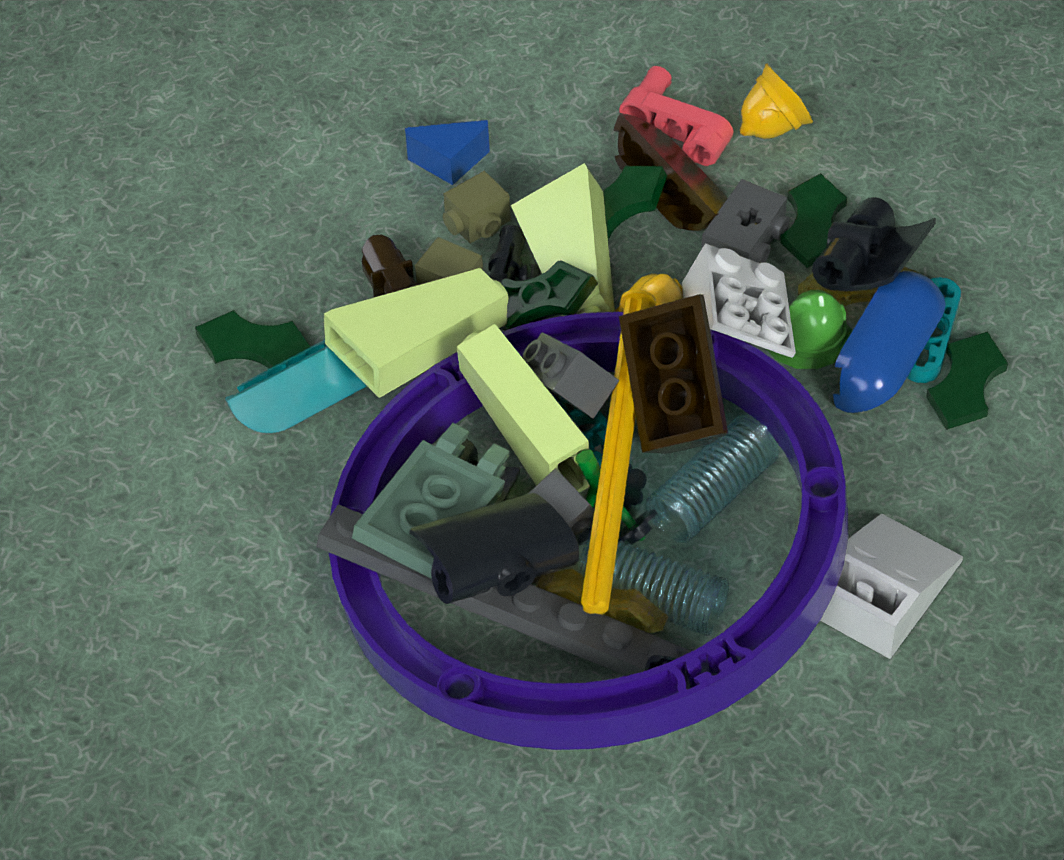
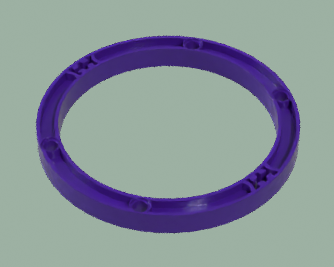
M624 312L581 313L554 317L520 325L502 333L521 357L526 347L532 341L538 339L543 332L580 351L607 372H615L621 334L619 316L623 315ZM710 329L722 397L755 418L772 435L784 451L795 471L802 492V504L798 529L790 552L778 575L762 597L723 633L688 654L640 673L586 683L553 684L498 676L452 658L427 642L406 623L393 607L382 587L380 573L329 553L332 577L351 631L366 658L380 676L402 697L428 715L456 729L484 739L520 747L551 750L596 749L635 743L663 736L696 724L728 708L757 689L781 669L804 644L817 626L835 593L844 566L848 543V503L841 453L833 431L819 405L795 377L761 350L740 339ZM457 352L435 364L413 380L371 422L355 445L341 473L333 497L330 516L338 504L364 514L423 440L433 444L452 423L456 424L483 406L460 371Z

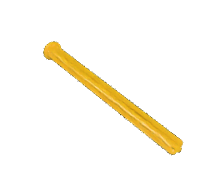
M640 289L624 292L620 300L621 307L624 309L623 315L654 307L657 303L656 298L651 293ZM622 332L620 334L614 377L619 382L611 394L581 597L583 610L588 614L596 613L602 615L609 609L636 417Z

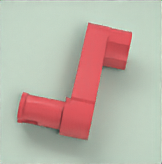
M660 66L651 67L638 87H634L620 105L619 112L640 118L657 127L670 138L684 142L683 151L695 163L704 166L715 164L733 136V127L728 120L716 113L663 96L665 90L672 83V77L666 69Z

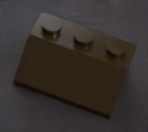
M697 294L619 316L642 453L671 454L709 445L728 434L704 295Z

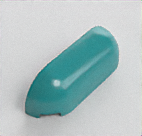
M323 340L242 383L237 387L239 393L227 396L225 400L232 414L246 427L261 433H276L298 424L365 388L367 385Z

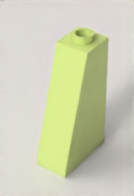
M584 163L512 204L511 207L542 274L548 271L557 261L562 260L592 274L598 282V285L576 314L615 312L603 191Z
M481 268L335 308L324 313L325 344L380 398L456 353L457 346L471 333L483 331L493 324H496L498 328L506 325L508 294L499 281H493Z
M496 324L483 331H476L468 335L457 346L460 371L535 485L537 486L556 468L578 492L587 489L589 484L576 461V456L579 452L589 449L587 438Z

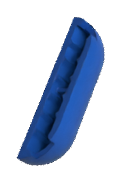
M902 271L893 282L877 289L837 357L835 367L842 368L840 394H833L836 408L847 413L867 411L885 403L898 392L945 311L944 295L932 280L917 272Z

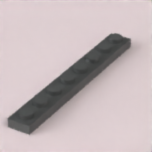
M339 504L337 505L318 535L317 548L439 598L434 590L432 579L352 539L354 525L363 514ZM531 584L523 591L512 596H501L495 587H491L488 592L451 603L624 676L645 671L646 663L653 655L681 657L691 652V650L604 614H588L583 610L582 605Z

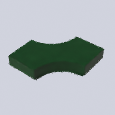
M624 166L619 177L603 190L608 240L613 231L628 218L656 209L667 178L663 166Z
M821 173L788 191L787 200L795 210L796 219L793 225L781 234L780 243L807 269L813 266L815 260L826 248L829 229L834 217L847 206V197Z
M562 260L557 261L545 273L529 280L515 281L504 278L501 284L506 289L509 298L507 304V324L499 329L506 331L531 323L547 315H574L598 285V282L592 274Z
M235 310L195 327L197 337L215 364L231 359H246L258 362L270 369L310 348V345L293 321L279 325H258L243 319Z
M988 331L948 344L946 353L951 363L950 372L942 382L927 389L926 398L946 430L987 417L989 408L984 399V389L994 377L1007 371L1008 362Z

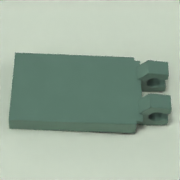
M452 423L440 437L436 446L424 440L419 444L354 525L352 539L432 579L431 569L434 557L421 542L409 534L410 529L495 504L504 488L505 481L501 477L505 473L506 467L502 464L508 459L510 451L493 443L482 456L477 466H474L460 459L465 450V446L461 444L467 439L469 431Z

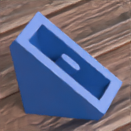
M487 120L405 128L408 160L451 185L455 184L490 152Z

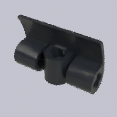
M877 197L867 198L862 201L847 222L835 221L832 223L827 237V246L813 263V276L819 285L834 291H860L887 285L895 280L936 224V218L911 226L895 227V217L891 206L883 199Z
M536 493L523 495L412 527L409 532L433 555L432 583L437 596L445 604L488 592L491 587H495L501 596H512L526 589L534 581L535 577L574 566L579 561V545L572 529L555 508Z

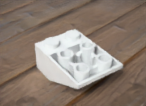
M705 243L682 282L683 298L697 294L704 295L710 329L793 358L796 352L784 272L769 263H758L741 257L731 249H719Z
M881 513L848 538L844 566L835 593L820 621L891 659L961 564L963 556Z

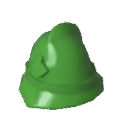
M811 289L798 295L789 305L796 352L794 357L791 358L766 349L776 361L795 369H819L836 363L842 347L853 331L846 323L847 316L844 305L840 304L831 294L823 290Z

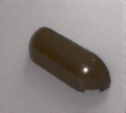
M620 113L614 126V131L619 132V155L615 156L619 168L623 170L624 166H663L667 178L656 208L676 228L688 231L706 230L713 218L719 215L718 211L728 199L727 196L663 131L640 118Z

